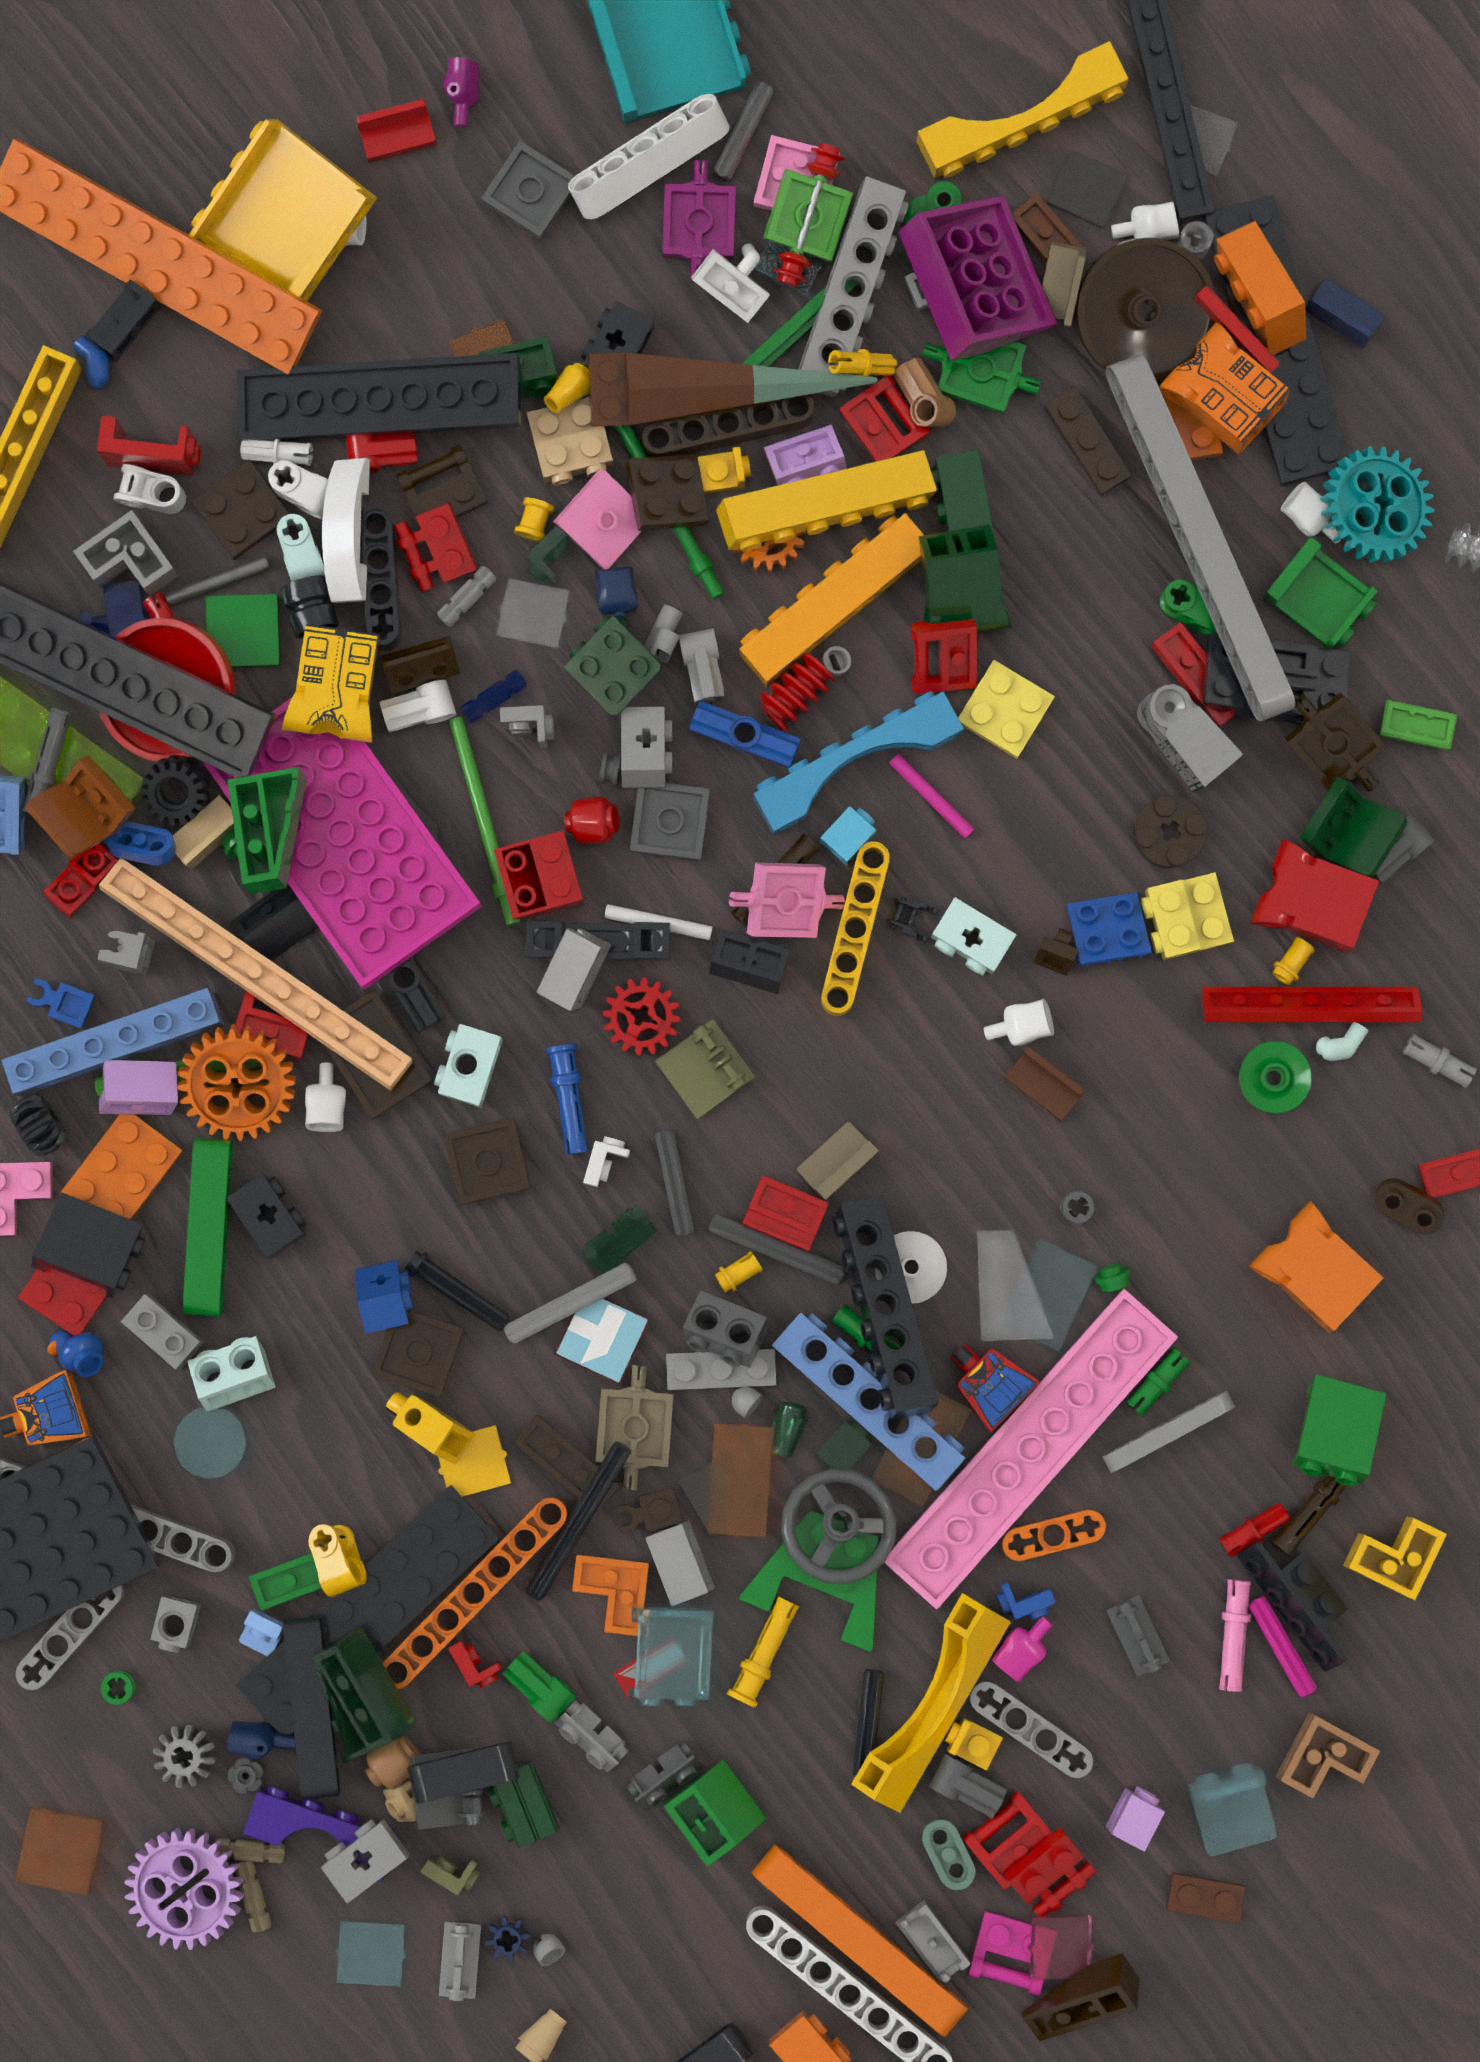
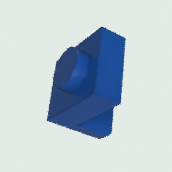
M1007 1581L1000 1583L1002 1592L996 1594L1004 1614L1011 1612L1015 1620L1025 1615H1029L1030 1620L1051 1612L1049 1606L1056 1603L1049 1588L1015 1601Z

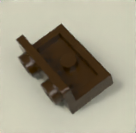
M450 636L381 656L384 673L391 693L460 674Z

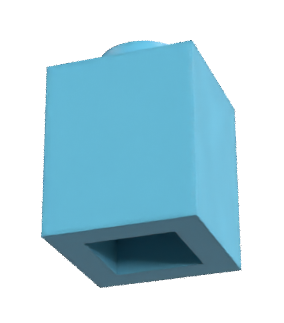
M849 806L822 835L820 843L847 866L858 854L860 848L875 835L876 829L872 826L875 821L863 809L859 808L855 811Z

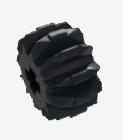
M33 1094L27 1098L25 1097L10 1109L11 1122L16 1129L15 1131L27 1145L28 1149L32 1150L34 1155L41 1157L52 1153L67 1141L66 1129L62 1125L61 1119L43 1096Z

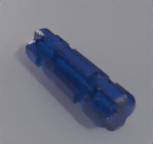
M518 670L512 671L505 676L506 680L503 682L499 680L478 694V699L475 701L471 699L463 704L461 710L467 720L471 723L477 721L483 716V712L487 711L488 713L511 698V693L515 692L517 694L523 690L527 683Z

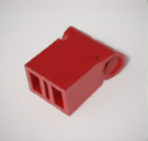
M1281 839L1272 863L1274 885L1259 897L1250 923L1261 927L1286 929L1350 954L1358 939L1379 881L1324 860L1313 858L1292 842Z

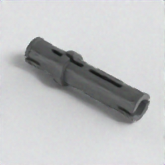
M50 708L48 721L42 736L33 771L29 772L27 777L29 785L21 808L22 813L31 816L26 809V804L29 800L56 785L57 780L54 779L73 716V714L57 708Z

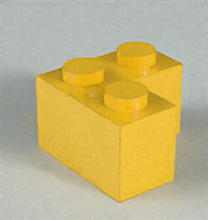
M1407 1516L1392 1548L1365 1534L1358 1533L1343 1566L1409 1599L1416 1600L1447 1534L1413 1517Z

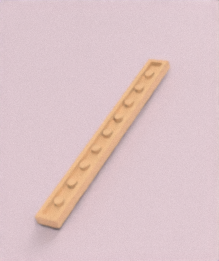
M120 858L99 884L101 891L390 1091L412 1064L411 1057L126 860Z

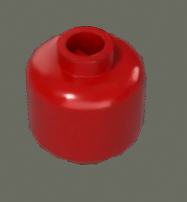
M603 796L576 799L571 805L570 812H566L564 816L566 832L572 833L575 841L581 845L608 842L612 839L614 833L619 831L620 817L618 808Z

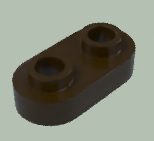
M1397 1178L1386 1179L1377 1187L1375 1204L1382 1214L1419 1234H1432L1441 1227L1444 1209L1436 1198ZM1389 1196H1396L1400 1202L1390 1204L1387 1198ZM1426 1213L1432 1219L1428 1222H1423L1418 1216Z

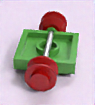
M820 143L819 148H811L816 158L814 162L806 163V167L813 174V178L789 169L784 170L763 236L765 240L790 248V252L786 251L778 254L777 257L783 261L781 269H775L773 273L779 275L778 282L791 287H798L799 282L807 283V280L802 276L804 268H811L812 265L804 256V253L827 262L832 261L853 192L827 183V179L831 180L840 177V173L835 169L837 162L845 161V158L839 155L840 149L829 144Z

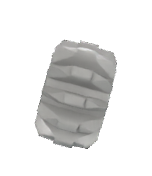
M191 1724L185 1727L184 1735H182L177 1725L171 1728L172 1738L166 1734H162L159 1737L160 1742L166 1748L156 1747L153 1749L154 1755L164 1757V1760L154 1764V1768L160 1770L166 1766L168 1771L163 1775L162 1780L167 1782L173 1775H176L175 1785L178 1788L183 1786L185 1776L191 1786H196L198 1784L197 1774L204 1778L210 1775L209 1770L203 1764L211 1765L216 1762L215 1757L205 1755V1752L215 1747L214 1743L209 1742L205 1745L201 1743L206 1737L207 1732L202 1730L194 1738L192 1737L194 1728ZM179 1747H182L185 1752L191 1750L193 1757L188 1760L191 1763L190 1765H187L184 1760H177L176 1755L181 1752L178 1749Z

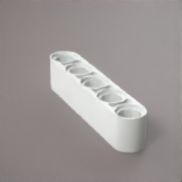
M704 94L693 99L573 177L569 182L568 188L583 217L595 219L606 214L723 138L728 133L730 126L716 97L712 94Z

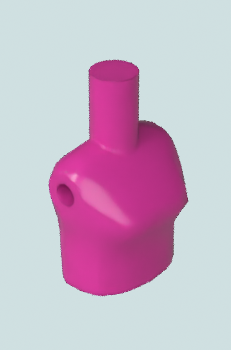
M1042 1616L1030 1631L1022 1627L1013 1628L1001 1647L991 1656L992 1661L1011 1678L1020 1683L1027 1673L1045 1657L1047 1653L1046 1648L1040 1640L1053 1627V1623L1045 1616Z

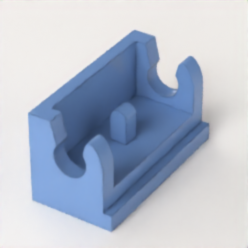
M0 775V853L18 855L25 848L26 814L21 812V808L26 798V777Z

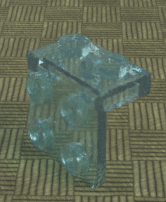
M1252 1763L1241 1764L1232 1767L1230 1774L1217 1777V1773L1205 1774L1196 1777V1783L1187 1785L1203 1844L1209 1855L1223 1854L1270 1841L1276 1837L1277 1831L1264 1788L1267 1782L1263 1769L1260 1767H1253Z

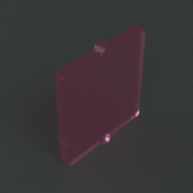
M1092 1916L1032 1917L1031 1944L1028 1945V1950L1031 1951L1030 1979L1071 1978L1090 1964L1091 1951L1094 1949V1945L1091 1943Z

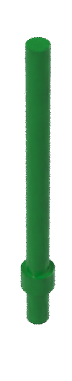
M630 425L615 426L632 458L648 457ZM672 528L691 561L688 565L695 577H700L712 600L724 595L725 592L712 571L714 565L708 555L702 553L689 528Z

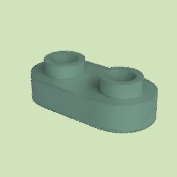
M936 1818L929 1821L923 1828L922 1842L941 1882L952 1890L967 1888L974 1880L975 1866L956 1827L952 1822L944 1818ZM938 1830H943L947 1834V1838L943 1843H936L933 1840V1835ZM955 1863L961 1864L963 1866L962 1874L952 1876L949 1873L951 1865Z

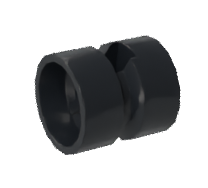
M324 576L305 577L288 583L280 589L286 609L294 612L289 620L295 638H304L306 624L332 628L339 626L333 604L326 603L329 592Z

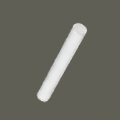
M609 904L606 906L604 916L606 919L634 924V922L671 923L670 932L710 940L713 926Z

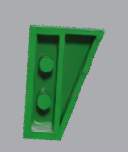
M299 767L228 780L242 885L250 894L287 888L307 777Z

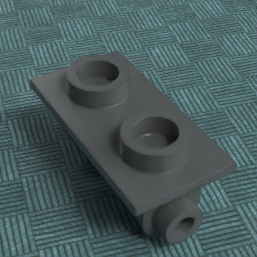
M1139 1595L1106 1610L1137 1677L1147 1672L1152 1673L1162 1668V1665L1170 1662Z
M686 1742L680 1746L678 1743L657 1758L664 1769L662 1772L658 1773L654 1766L649 1764L630 1778L632 1782L627 1785V1788L635 1797L636 1803L644 1810L661 1805L668 1798L669 1792L679 1785L684 1786L693 1781L698 1775L697 1771L704 1767L693 1755V1751Z

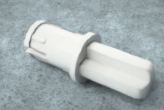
M275 439L274 441L244 440L240 446L241 458L244 460L273 462V464L286 460L294 464L311 466L313 455L309 454V452L313 451L312 443L280 441V439Z

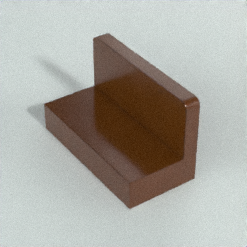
M1030 1047L1023 1052L1004 1077L1005 1080L1060 1122L1063 1121L1079 1098L1086 1092L1085 1089Z

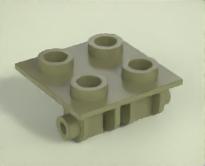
M713 1019L707 1024L698 1027L692 1032V1035L655 1061L696 1119L702 1117L755 1078L754 1074Z

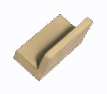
M220 795L202 809L193 820L191 819L173 835L177 848L175 854L190 870L222 844L224 837L234 829L232 808Z

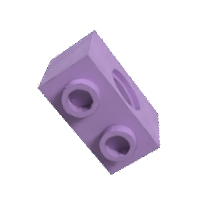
M1136 1786L1134 1792L1125 1787L1105 1827L1112 1835L1145 1852L1165 1811L1158 1805L1160 1799L1156 1798L1154 1794L1139 1786Z

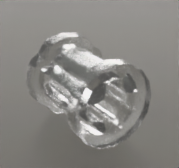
M1191 222L1182 230L1178 245L1189 250L1198 259H1203L1212 244V230L1204 222ZM1194 236L1200 238L1197 247L1190 245Z

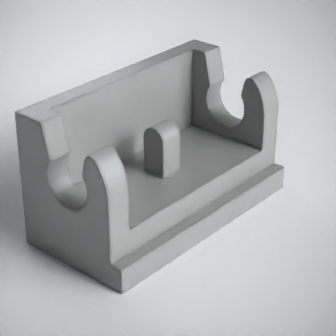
M571 928L566 929L536 993L569 1011L582 1008L612 944L579 928L577 931Z
M121 931L109 932V937L119 939L117 941L121 944L117 947L119 952L100 950L97 960L108 967L147 976L155 940L141 932H138V935Z
M689 1520L645 1538L671 1606L715 1589Z
M925 1900L895 1922L939 1982L943 1981L945 1983L949 1981L959 1969L964 1970L971 1964L969 1958Z

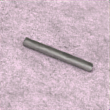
M262 556L164 594L169 606L269 570L270 567L266 556Z

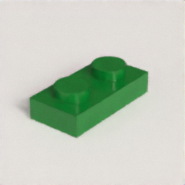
M312 1553L249 1576L261 1611L322 1588L319 1583L318 1571Z

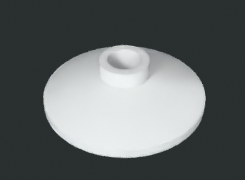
M915 1231L898 1233L894 1235L911 1302L914 1304L928 1300L940 1290L947 1274L945 1254L940 1245L926 1234ZM908 1260L917 1262L918 1271L915 1274H909L905 1271L904 1266ZM875 1268L876 1279L881 1280L882 1274Z

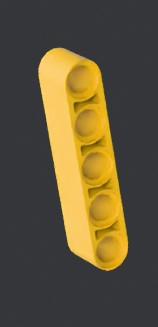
M871 841L865 843L857 854L821 996L823 1009L832 1016L846 1014L854 1002L889 864L890 855L888 849L879 842ZM869 851L878 852L883 858L882 865L875 869L867 867L863 862L864 854ZM862 885L870 887L874 892L873 900L868 903L858 902L854 896L855 889ZM852 920L862 922L865 926V934L859 938L850 937L845 931L846 924ZM842 955H850L856 960L857 967L850 973H843L837 968V959ZM840 989L846 993L848 1002L845 1006L835 1008L828 1003L827 995L832 990Z

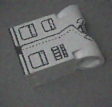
M1175 684L1164 685L1144 697L1139 703L1137 710L1139 723L1151 734L1155 744L1192 792L1206 787L1243 755L1201 707L1196 706L1188 692L1181 686Z

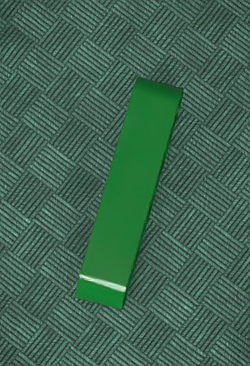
M194 1139L183 1293L184 1315L221 1317L230 1206L226 1198L230 1196L232 1140Z

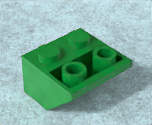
M724 1759L664 1802V1808L707 1867L739 1844L767 1819Z

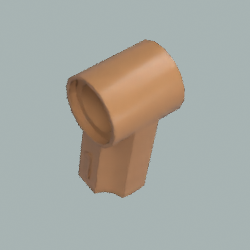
M913 358L900 365L895 370L894 378L911 405L910 415L912 420L917 425L924 427H946L950 425L956 415L955 404L950 397L941 393L921 358ZM933 405H934V408H935L934 416H932V406H933Z

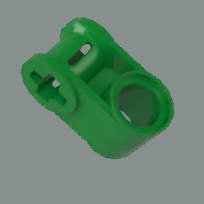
M1182 579L1171 582L1160 595L1159 606L1162 612L1205 636H1209L1211 633L1218 634L1198 587ZM1176 592L1182 595V603L1180 605L1173 603Z

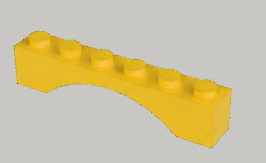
M1109 41L1079 55L1070 73L1059 88L1043 102L1028 111L1009 118L990 121L965 120L949 116L919 130L916 142L934 179L942 175L945 178H950L963 171V166L974 160L977 163L985 162L996 154V150L1006 145L1009 148L1017 147L1028 139V135L1038 130L1041 133H1046L1056 128L1060 124L1059 120L1070 115L1073 118H1078L1088 113L1092 109L1091 105L1102 100L1104 103H1110L1120 98L1124 94L1123 90L1126 89L1129 78Z
M961 1594L944 1624L940 1660L924 1698L906 1723L885 1743L868 1754L851 1785L873 1800L901 1813L1011 1621L969 1596Z

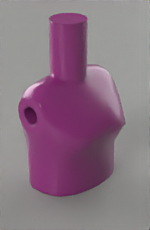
M461 57L449 58L448 70L442 81V87L455 102L453 126L465 128L467 127L468 110L476 105L479 98V64Z

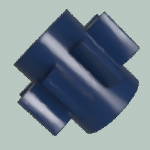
M503 1915L502 1925L499 1927L490 1923L488 1928L495 1935L494 1938L487 1939L485 1945H494L496 1949L494 1954L495 1960L503 1954L508 1955V1960L512 1963L514 1961V1953L517 1950L523 1954L527 1953V1947L521 1942L524 1939H528L531 1936V1932H522L520 1928L522 1918H519L516 1923L508 1922L506 1915ZM504 1930H509L511 1936L517 1935V1939L514 1940L512 1947H507L505 1941H499Z

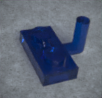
M139 581L103 585L107 615L94 617L89 611H83L78 617L80 621L99 630L109 629L110 635L114 637L130 625L145 620Z

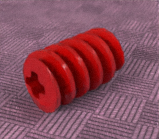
M808 653L801 655L804 666L798 663H793L790 666L794 676L785 672L780 675L783 686L775 682L770 684L773 696L766 692H762L759 696L763 705H759L762 711L785 733L788 731L784 722L786 718L795 723L798 721L794 711L796 708L807 713L809 710L805 700L809 699L815 703L819 702L815 690L819 689L828 693L829 689L825 682L827 679L837 683L822 663Z

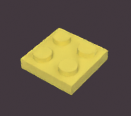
M993 660L958 719L964 728L1018 759L1055 696Z

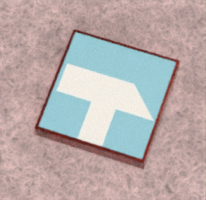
M602 1298L572 1315L554 1355L620 1385L651 1319L607 1298Z

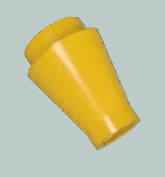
M580 363L566 366L550 392L544 397L546 406L552 412L559 413L563 408L590 394L589 369Z

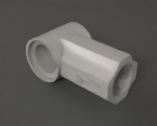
M714 628L679 635L683 663L688 668L694 703H699L700 701L707 703L724 698V687L717 661L720 658Z

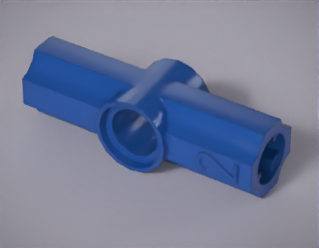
M703 701L699 702L689 728L691 732L729 745L740 753H750L787 768L791 767L801 742V738L758 723L752 717L740 716ZM745 726L752 728L755 732L753 740L748 743L738 741L735 733L739 728Z

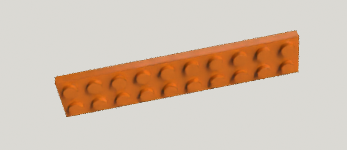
M20 139L12 140L0 167L1 213L123 282L127 283L129 280H132L160 303L289 375L292 367L297 366L323 310Z

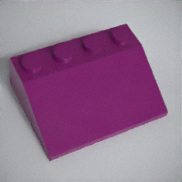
M1004 195L920 212L898 232L951 361L983 354L1052 328L1057 324Z

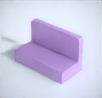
M106 1060L104 1062V1091L99 1099V1114L171 1115L178 1103L175 1062Z

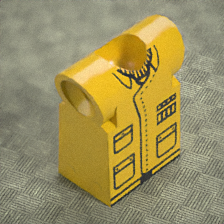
M311 624L305 625L296 692L286 711L282 724L283 731L305 734L329 732L342 739L372 743L369 702L377 656L378 634Z

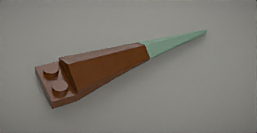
M627 352L588 354L591 426L633 425L872 384L878 381L876 377L833 374L829 372Z

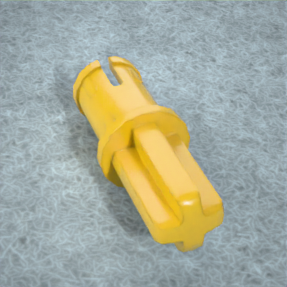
M860 349L857 352L834 350L830 353L828 363H838V366H829V370L833 374L889 376L895 373V367L897 366V360L893 358V355L870 353L866 349Z

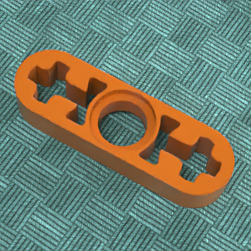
M1090 1509L1081 1510L1012 1528L1004 1534L1001 1546L1007 1557L1015 1561H1023L1096 1542L1103 1537L1106 1523L1100 1513ZM1089 1516L1092 1521H1098L1099 1527L1094 1528L1093 1536L1088 1537L1087 1532L1080 1531L1074 1533L1077 1541L1070 1542L1071 1534L1069 1527L1065 1523L1066 1520L1072 1519L1073 1527L1082 1525L1084 1523L1083 1517ZM1052 1524L1059 1525L1064 1532L1063 1541L1056 1546L1048 1545L1043 1538L1045 1528ZM1037 1528V1540L1042 1550L1035 1551V1544L1024 1546V1553L1019 1555L1015 1549L1009 1550L1008 1543L1013 1542V1535L1019 1534L1021 1539L1031 1538L1033 1536L1030 1530Z

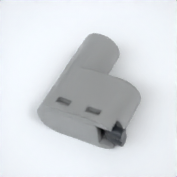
M666 604L663 605L644 644L660 662L665 663L668 662L680 638L674 631L683 615L679 610Z

